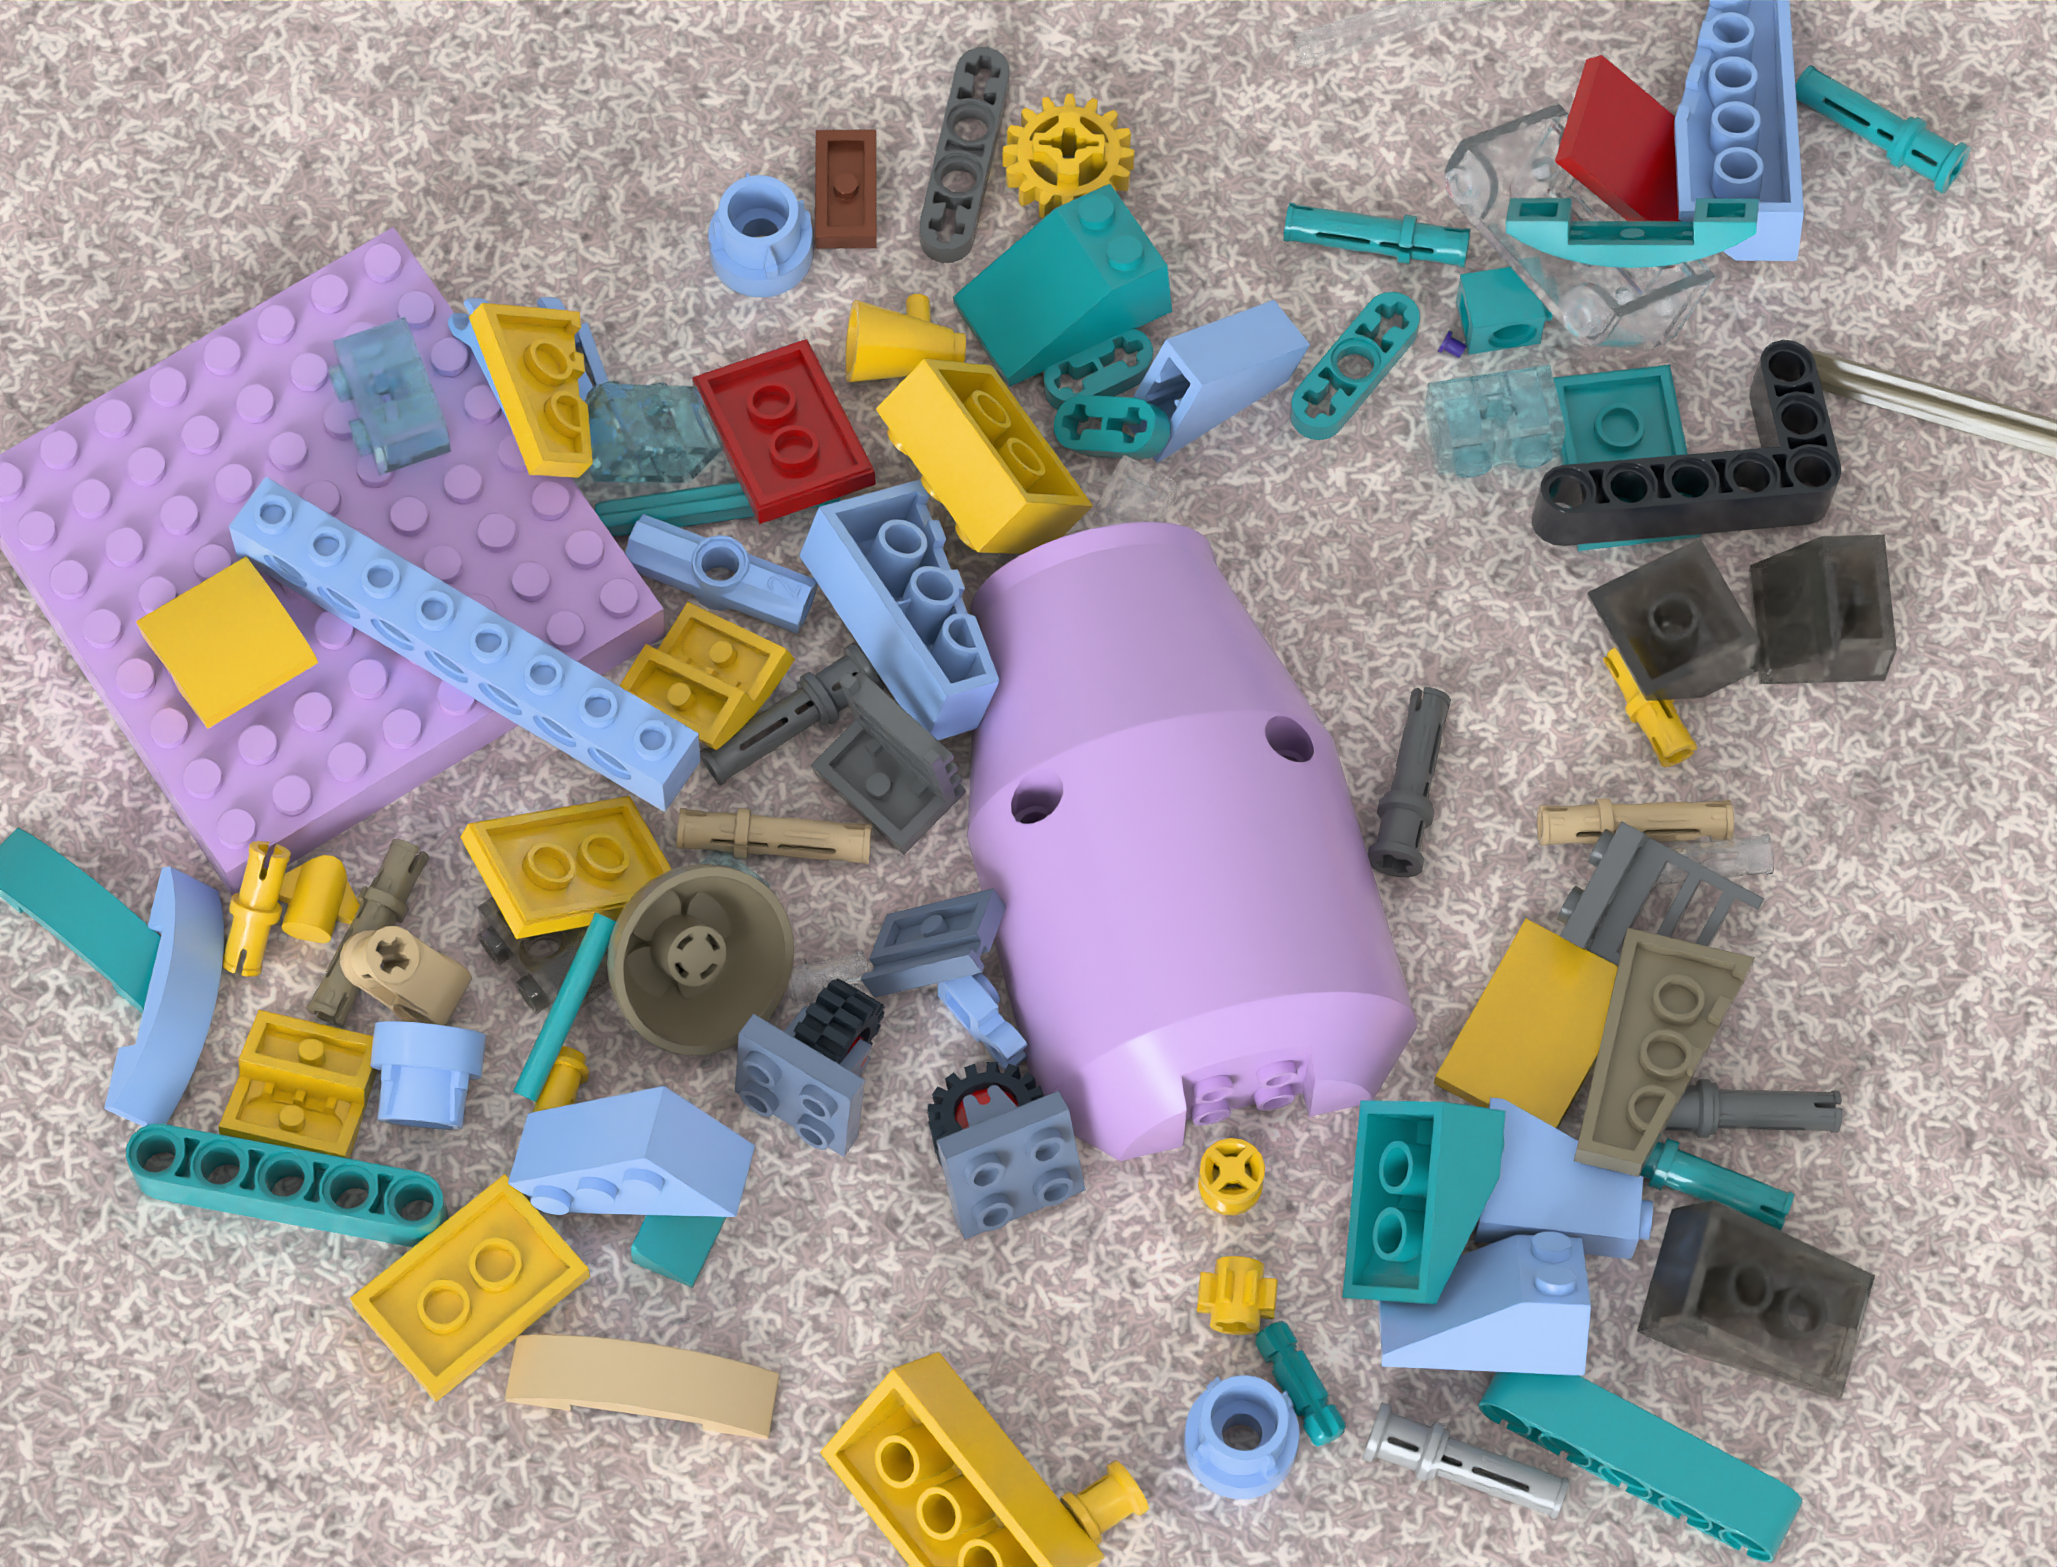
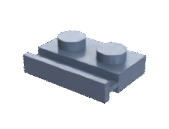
M994 888L887 914L869 958L874 968L871 972L864 973L861 981L873 997L876 998L982 973L984 964L981 962L980 956L983 953L990 952L1006 905Z

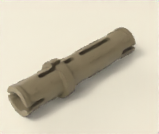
M393 839L369 888L364 886L359 893L357 902L360 906L343 937L318 989L306 1007L311 1014H317L320 1011L317 1018L335 1026L344 1027L361 989L353 985L342 971L340 953L343 944L350 936L360 931L377 930L385 926H394L396 922H403L409 910L405 903L424 866L427 865L430 859L425 851H420L419 855H416L420 849L418 846L402 839ZM377 946L376 951L379 952L380 947Z

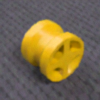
M1226 1138L1216 1141L1207 1148L1201 1158L1198 1189L1201 1199L1210 1209L1219 1214L1234 1216L1245 1213L1256 1205L1262 1195L1265 1174L1263 1157L1256 1147L1243 1139ZM1238 1183L1243 1187L1242 1189H1240L1239 1187H1227L1226 1189H1224V1187L1227 1184Z

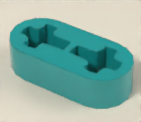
M1132 328L1047 367L1044 374V394L1047 402L1054 409L1058 410L1063 402L1073 396L1115 397L1138 386L1153 362V347L1150 339L1143 332ZM1123 348L1127 354L1138 352L1136 354V365L1128 367L1124 361L1113 363L1115 361V349ZM1069 374L1074 380L1085 377L1082 380V391L1074 393L1070 387L1059 389L1061 387V376Z
M1079 395L1063 402L1057 410L1054 419V433L1057 440L1064 447L1085 456L1142 460L1154 457L1166 446L1170 436V421L1167 414L1160 407L1142 399ZM1089 417L1102 422L1101 430L1085 429L1081 434L1077 433L1079 422H1087ZM1143 420L1147 421L1146 431L1136 433L1135 437L1122 432L1123 425L1137 426Z

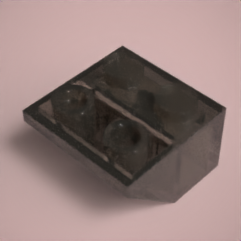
M1885 534L1821 536L1750 565L1749 580L1759 684L1886 680L1897 647Z

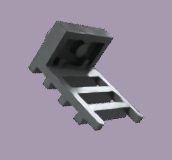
M861 670L855 676L848 671L839 681L855 721L811 764V767L817 776L905 855L966 793V790L960 784L962 782L961 777L956 773L958 770L957 765L951 761L954 758L953 754Z
M1621 821L1616 833L1605 829L1601 834L1588 860L1589 864L1597 867L1585 890L1577 886L1573 887L1559 912L1557 920L1566 924L1560 937L1618 966L1621 955L1619 951L1623 946L1627 927L1632 928L1668 862L1689 874L1656 933L1658 935L1672 937L1702 880L1720 889L1723 893L1699 935L1696 944L1711 946L1736 899L1759 910L1764 898Z

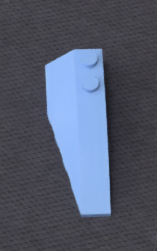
M1710 0L1707 14L1699 33L1693 63L1690 64L1686 78L1685 91L1675 117L1674 138L1678 217L1680 221H1694L1696 198L1759 199L1757 234L1723 251L1734 260L1797 261L1804 206L1789 0Z

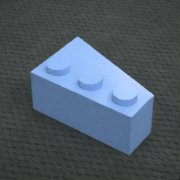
M660 1086L528 1113L508 1184L530 1197L531 1204L535 1208L554 1215L591 1213L736 1217L755 1145L666 1086Z

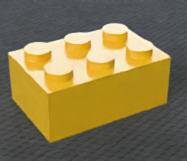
M923 359L876 408V411L889 428L887 435L890 441L898 450L911 458L923 475L921 483L925 490L935 500L943 503L956 521L955 530L960 539L977 552L1024 554L1045 543L1063 537L1093 507L1090 500L992 365Z

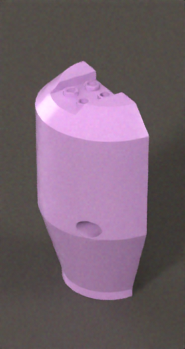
M1162 522L1123 523L1093 528L1061 537L1036 547L1005 564L980 586L971 603L972 614L977 619L1000 681L978 729L972 730L967 839L981 891L994 888L1006 905L994 942L1017 1029L1027 1042V1047L1023 1051L1027 1055L1026 1063L1029 1074L1035 1078L1036 1086H1041L1044 1096L1059 1091L1069 1108L1074 1135L1119 1161L1183 1147L1186 1120L1192 1119L1193 1123L1199 1126L1210 1125L1228 1118L1231 1115L1232 1109L1256 1104L1257 1109L1260 1111L1275 1110L1290 1104L1295 1099L1294 1095L1302 1093L1308 1115L1312 1117L1359 1106L1360 1100L1373 1101L1417 1029L1414 1009L1334 740L1218 568L1210 542L1201 533L1182 525Z

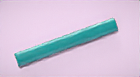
M595 912L513 1089L514 1093L537 1102L606 953L616 921Z

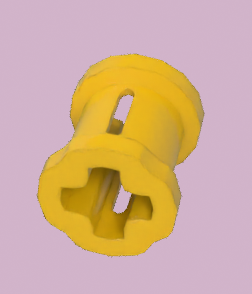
M1117 1460L1107 1465V1474L1074 1495L1068 1491L1060 1496L1062 1504L1096 1546L1102 1542L1101 1534L1132 1513L1141 1516L1149 1510L1148 1503L1138 1484L1127 1469Z

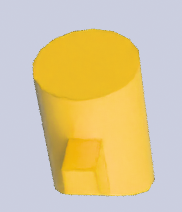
M321 855L284 874L278 901L288 904L281 927L286 934L296 939L327 943L331 941L336 921L346 924L352 923L360 904L357 902V898L347 881V873L342 861L331 855Z

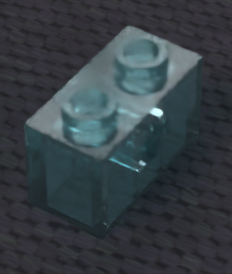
M405 317L333 341L337 364L327 367L332 386L339 403L351 400L357 419L348 421L355 447L360 458L372 455L379 476L451 452L446 421ZM389 394L392 401L384 403L381 396Z
M1550 365L1428 383L1424 412L1439 475L1456 473L1461 478H1472L1487 473L1495 466L1516 463L1520 468L1531 469L1549 463L1554 457H1560L1566 430Z
M608 381L592 388L584 401L588 405L593 460L589 471L594 482L686 483L692 481L723 450V445L697 386H668V384L662 382L651 385H636Z

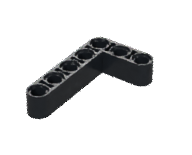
M1792 340L1775 341L1764 349L1749 390V399L1761 448L1568 464L1553 467L1545 473L1540 483L1533 508L1531 524L1535 533L1543 541L1552 545L1569 546L1800 526L1820 521L1825 517L1840 480L1841 463L1816 362L1812 353L1804 345ZM1789 430H1794L1796 432H1799L1800 434L1793 433ZM1801 482H1805V483L1811 484V485H1813L1814 487L1806 486V485L1802 484ZM1740 487L1748 488L1753 492H1747L1741 489ZM1678 492H1680V493H1687V494L1693 496L1694 498L1685 497V496L1679 494ZM1618 498H1625L1632 501L1633 503L1623 502ZM1556 503H1564L1572 508H1563Z

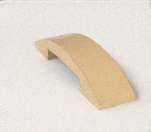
M518 1335L516 1337L505 1401L571 1411L572 1405L700 1423L703 1430L769 1440L780 1375L777 1372L744 1362L652 1343L577 1335Z

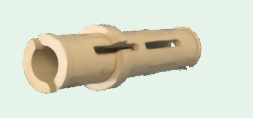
M1610 798L1595 799L1594 804L1577 806L1539 805L1537 810V835L1540 846L1566 843H1595L1596 845L1605 829L1616 833L1621 821L1645 833L1657 842L1705 839L1732 840L1734 832V813L1731 800L1612 804Z
M680 808L677 849H707L734 852V858L747 859L748 854H768L783 857L829 859L869 864L872 824L751 815V809L738 808L737 813L705 812L702 810Z

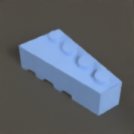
M921 479L820 506L799 556L899 706L937 740L978 729L1000 680L977 619L974 615L967 613L961 597L965 590L958 569L951 570L943 549L946 537L940 521L932 520L927 507L930 495L923 487Z

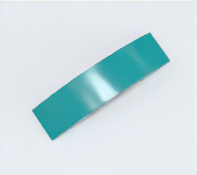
M1510 198L1505 225L1508 235L1537 250L1563 259L1605 267H1659L1698 260L1720 253L1757 234L1759 199L1696 198L1694 221H1572V198Z
M18 827L0 845V897L19 913L26 912L110 981L114 990L143 1014L161 936L148 928V925L75 864L41 840Z

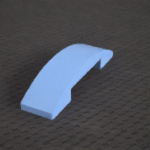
M171 866L161 869L148 923V928L162 935L136 1044L118 1048L104 1109L143 1127L149 1124H166L188 1085L211 1024L223 964L224 920L219 891Z

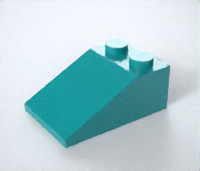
M1107 184L1055 208L953 296V302L962 318L1009 387L1045 371L1051 365L1132 328L1136 329L1173 312L1168 265L1111 184Z
M1360 1100L1342 1298L1423 1304L1437 1303L1500 1178L1506 1111L1449 1102Z

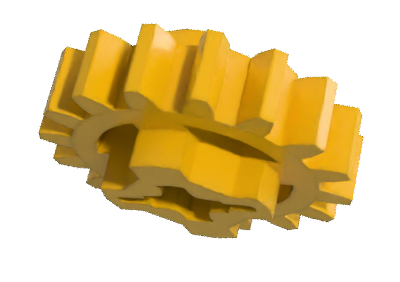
M1069 93L1065 97L1064 106L1055 107L1053 101L1048 96L1042 98V112L1038 115L1025 107L1021 111V126L1009 125L1007 129L1008 145L1003 146V166L1007 167L1006 185L1008 188L1019 187V204L1026 206L1035 200L1038 201L1039 217L1044 219L1052 209L1107 184H1111L1115 191H1128L1130 186V170H1134L1135 150L1130 149V129H1117L1118 113L1112 110L1103 116L1097 114L1098 99L1091 98L1084 108L1076 106L1074 95ZM1069 155L1074 156V158L1066 159L1062 158V156Z

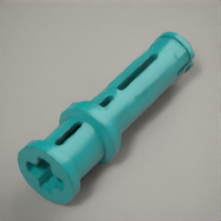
M1813 65L1808 66L1803 71L1795 84L1796 101L1805 104L1838 123L1843 128L1854 132L1887 151L1886 158L1890 160L1891 165L1899 169L1904 165L1933 181L1934 189L1942 194L1956 180L1971 151L1969 145L1963 142L1957 145L1926 129L1927 121L1919 117L1913 118L1910 116L1905 120L1869 100L1864 95L1855 92L1818 71Z

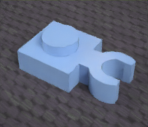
M982 973L937 983L938 997L978 1043L981 1041L986 1046L995 1062H998L1003 1071L1006 1070L1008 1064L1018 1066L1027 1059V1055L1023 1051L1027 1047V1042L999 1014V1006L997 1004L1000 1002V997L994 986Z

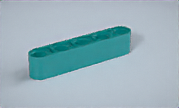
M149 1124L141 1127L130 1137L126 1145V1160L138 1188L145 1195L157 1200L407 1247H414L448 1220L449 1216L439 1184L431 1176L422 1172L167 1124ZM159 1153L175 1155L173 1163L163 1171L150 1172L144 1169L147 1161L153 1155ZM234 1165L240 1168L237 1176L228 1183L214 1184L208 1181L211 1172L219 1166ZM298 1177L304 1180L301 1189L295 1194L278 1196L272 1193L275 1184L283 1178ZM362 1189L369 1193L366 1200L355 1208H342L336 1205L339 1196L347 1190ZM426 1201L433 1205L431 1212L420 1220L409 1221L400 1216L403 1208L411 1202Z
M1496 1371L1478 1404L1479 1410L1491 1421L1499 1425L1502 1419L1509 1422L1506 1429L1558 1456L1561 1451L1568 1453L1565 1460L1618 1488L1623 1482L1628 1485L1625 1490L1626 1492L1677 1519L1680 1518L1681 1514L1687 1516L1686 1524L1740 1551L1742 1546L1748 1548L1746 1555L1761 1562H1771L1774 1560L1803 1503L1799 1494L1783 1482L1579 1375Z

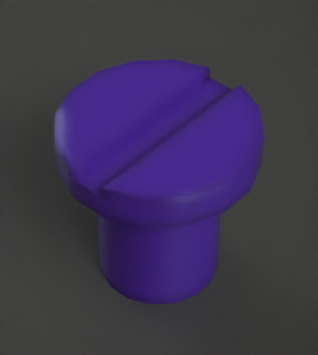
M1449 330L1437 352L1442 353L1445 350L1460 358L1467 345L1451 337L1453 332Z

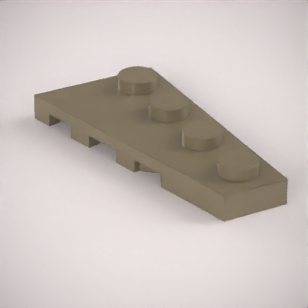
M1627 927L1574 1157L1575 1162L1639 1177L1746 981L1755 957Z

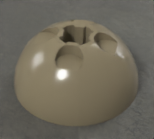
M695 864L667 871L649 881L631 897L614 925L607 955L608 976L614 999L628 1023L647 1041L661 1049L680 1055L691 1056L707 1055L729 1049L738 1044L739 1032L753 1014L767 1021L781 1002L793 968L794 939L787 913L776 895L764 883L747 873L735 868L713 864Z

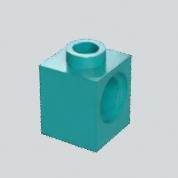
M1533 263L1460 274L1456 304L1468 355L1541 344L1544 324L1547 321H1552L1553 308L1549 288L1546 284L1538 285Z

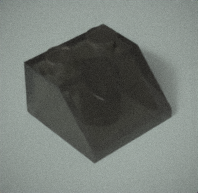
M1701 538L1587 592L1588 600L1646 701L1704 698L1759 671L1760 640Z

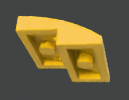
M247 556L136 621L143 638L170 672L179 692L207 729L319 663L311 647L283 605Z
M687 601L659 648L656 649L645 644L619 686L699 733V742L717 750L742 729L757 713L781 682L795 661V658L788 649Z
M258 1010L238 1059L239 1077L218 1126L219 1134L350 1159L378 1070L370 1067L373 1036Z

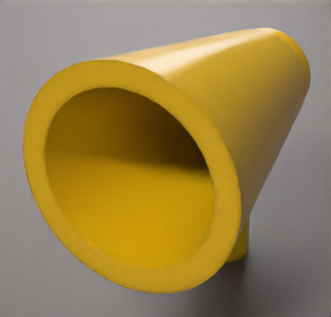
M910 295L906 299V315L856 299L853 301L846 333L845 377L847 383L906 377L923 359L964 363L966 353L965 333H957L951 328L931 323L930 299L926 295Z

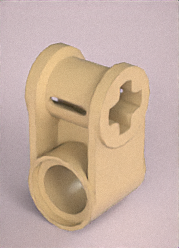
M385 926L377 930L360 931L348 938L343 944L340 953V965L345 977L353 985L389 1007L404 1022H415L416 1020L421 1023L446 1026L472 980L471 973L460 963L435 951L410 934L408 930L399 926ZM377 946L380 947L379 952L376 951ZM381 963L384 964L383 969L380 968Z

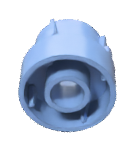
M749 172L745 174V178L734 182L727 188L721 197L719 208L711 219L708 231L710 259L716 275L730 289L751 297H771L792 289L806 276L813 260L811 217L809 211L804 208V201H797L793 191L782 181L764 175L750 176Z
M397 1021L375 1023L370 1067L382 1070L377 1120L410 1127L443 1130L463 1129L469 1080L482 1078L486 1035L469 1029L427 1023Z
M1249 1375L1233 1376L1223 1381L1216 1377L1214 1381L1209 1383L1206 1390L1196 1399L1189 1411L1184 1434L1185 1457L1195 1477L1214 1493L1233 1499L1259 1497L1278 1487L1288 1476L1294 1465L1299 1443V1425L1293 1410L1292 1400L1288 1393L1285 1391L1281 1394L1269 1382ZM1234 1425H1246L1256 1431L1260 1438V1443L1253 1450H1237L1227 1446L1222 1435L1228 1428Z

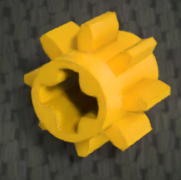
M1243 1256L1218 1258L1215 1261L1214 1273L1200 1272L1196 1311L1198 1313H1211L1210 1327L1215 1331L1231 1335L1257 1333L1260 1329V1318L1274 1319L1278 1279L1264 1278L1265 1265L1259 1260Z

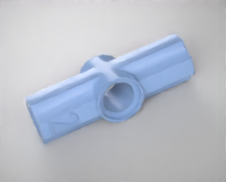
M645 514L641 516L639 521H636L625 550V555L640 575L691 593L701 605L708 609L718 611L733 609L796 634L803 627L818 588V583L814 578L750 555L742 544L732 537L718 535L706 538ZM723 567L728 568L735 575L728 580L718 581L711 579L705 573L712 568Z

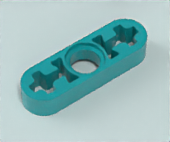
M1385 292L1375 296L1300 383L1293 393L1290 410L1292 425L1298 433L1313 440H1324L1336 435L1411 347L1418 335L1420 312L1416 303L1410 297L1399 292ZM1395 314L1402 316L1401 328L1391 327L1382 337L1381 347H1379L1373 340L1379 334L1382 317L1390 319ZM1356 354L1365 357L1371 363L1373 369L1367 376L1353 379L1345 376L1339 370L1337 364L1343 357ZM1331 384L1337 392L1330 401V417L1324 413L1318 414L1315 418L1309 417L1307 415L1309 405L1307 402L1313 405L1320 404L1328 395Z

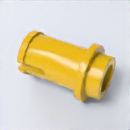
M562 1046L531 1113L575 1104L579 1086L587 1082L590 1073L585 1065L586 1056L582 1052L571 1047Z

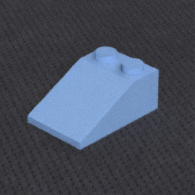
M1554 1231L1540 1232L1534 1236L1514 1235L1461 1255L1436 1304L1378 1301L1382 1366L1585 1375L1591 1302L1582 1238L1568 1237L1565 1234Z

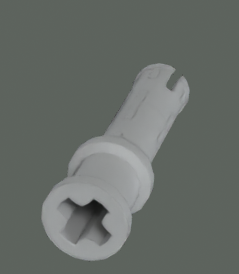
M1381 1403L1362 1457L1363 1460L1372 1462L1375 1458H1380L1414 1470L1416 1479L1424 1482L1427 1479L1433 1481L1435 1475L1485 1492L1488 1495L1547 1514L1550 1518H1557L1569 1485V1478L1558 1477L1512 1460L1509 1457L1449 1437L1451 1430L1445 1429L1444 1424L1435 1422L1430 1427L1392 1413L1391 1405ZM1389 1437H1394V1438L1400 1439V1440H1402V1441H1405V1442L1414 1444V1445H1416V1446H1418V1447L1410 1446V1445H1408V1444H1405V1443L1396 1441V1440L1391 1439V1438H1389ZM1445 1455L1454 1458L1456 1460L1461 1461V1463L1448 1460L1446 1458H1443L1442 1456ZM1476 1466L1484 1470L1493 1472L1495 1474L1507 1477L1509 1479L1521 1482L1523 1484L1528 1485V1487H1524L1512 1483L1510 1481L1498 1478L1496 1476L1476 1470L1473 1467Z

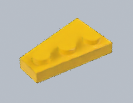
M481 303L469 316V320L529 475L579 478L593 464L588 405L579 396L578 379L585 373L584 354L576 352L574 336L581 329L580 311Z

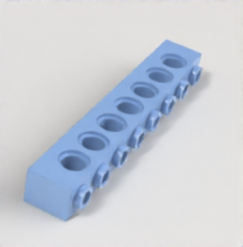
M268 477L263 479L229 525L238 558L242 559L247 556L256 569L663 812L667 811L700 763L699 733Z

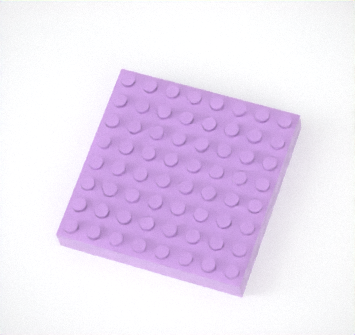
M394 227L0 454V549L232 896L240 892L249 856L248 849L250 843L255 841L270 842L264 867L267 869L271 856L274 853L275 845L278 844L287 848L291 852L290 861L287 863L288 866L519 726L257 569L311 647L319 663L207 729L179 692L170 672L143 638L136 621L240 560L236 556L229 525L265 477H268L600 675L641 652L645 644L651 646L666 636L663 607L572 478L529 475L513 431L471 347L456 338L449 329L448 319L454 313Z

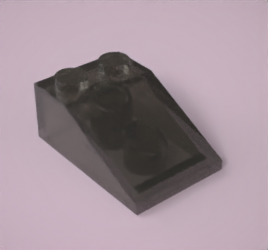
M1715 1200L1673 1208L1670 1212L1637 1332L1685 1354L1831 1398L1842 1399L1875 1275Z

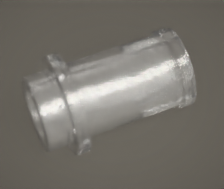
M857 951L855 954L808 963L806 958H799L797 965L792 968L788 983L793 1004L805 1003L806 1007H809L811 1002L815 1004L818 993L823 988H827L830 981L837 978L860 991L869 992L861 981L863 974L869 972L864 952Z

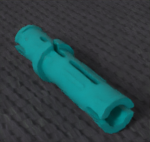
M1289 202L1283 241L1397 257V263L1410 264L1411 259L1457 265L1465 268L1471 229L1417 222V216L1405 214L1404 219L1400 220L1297 205L1296 203Z
M1667 1138L1665 1143L1657 1142L1640 1173V1176L1650 1179L1648 1186L1660 1191L1663 1185L1773 1228L1776 1232H1781L1786 1220L1785 1216L1790 1211L1795 1193L1785 1192L1678 1149L1680 1142Z

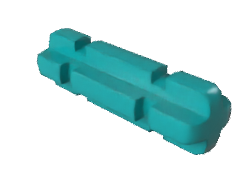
M1284 1321L1273 1323L1256 1335V1347L1266 1363H1273L1272 1368L1274 1370L1271 1372L1283 1392L1286 1391L1291 1398L1293 1410L1297 1417L1304 1416L1305 1419L1303 1421L1305 1424L1302 1426L1312 1443L1317 1447L1326 1445L1339 1438L1345 1432V1421L1335 1404L1328 1405L1327 1397L1330 1395L1304 1351L1296 1350V1343L1298 1341L1289 1325Z

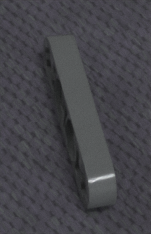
M976 47L968 50L960 57L956 65L922 209L920 245L923 252L929 258L940 263H953L962 260L972 249L1009 92V64L1004 55L998 50L989 47ZM980 68L991 70V78H988L984 89V101L973 98L975 93L974 76L979 74ZM975 118L982 121L988 130L980 139L965 140L955 133L954 128L964 119ZM963 170L974 176L976 182L968 191L953 192L943 185L942 180L949 172ZM946 208L957 210L955 215L956 234H952L949 242L939 241L938 232L944 227Z

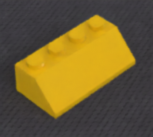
M939 1351L893 1368L820 1451V1454L910 1567H1097L1105 1558V1555Z

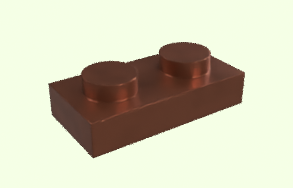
M876 129L815 130L816 249L877 248Z

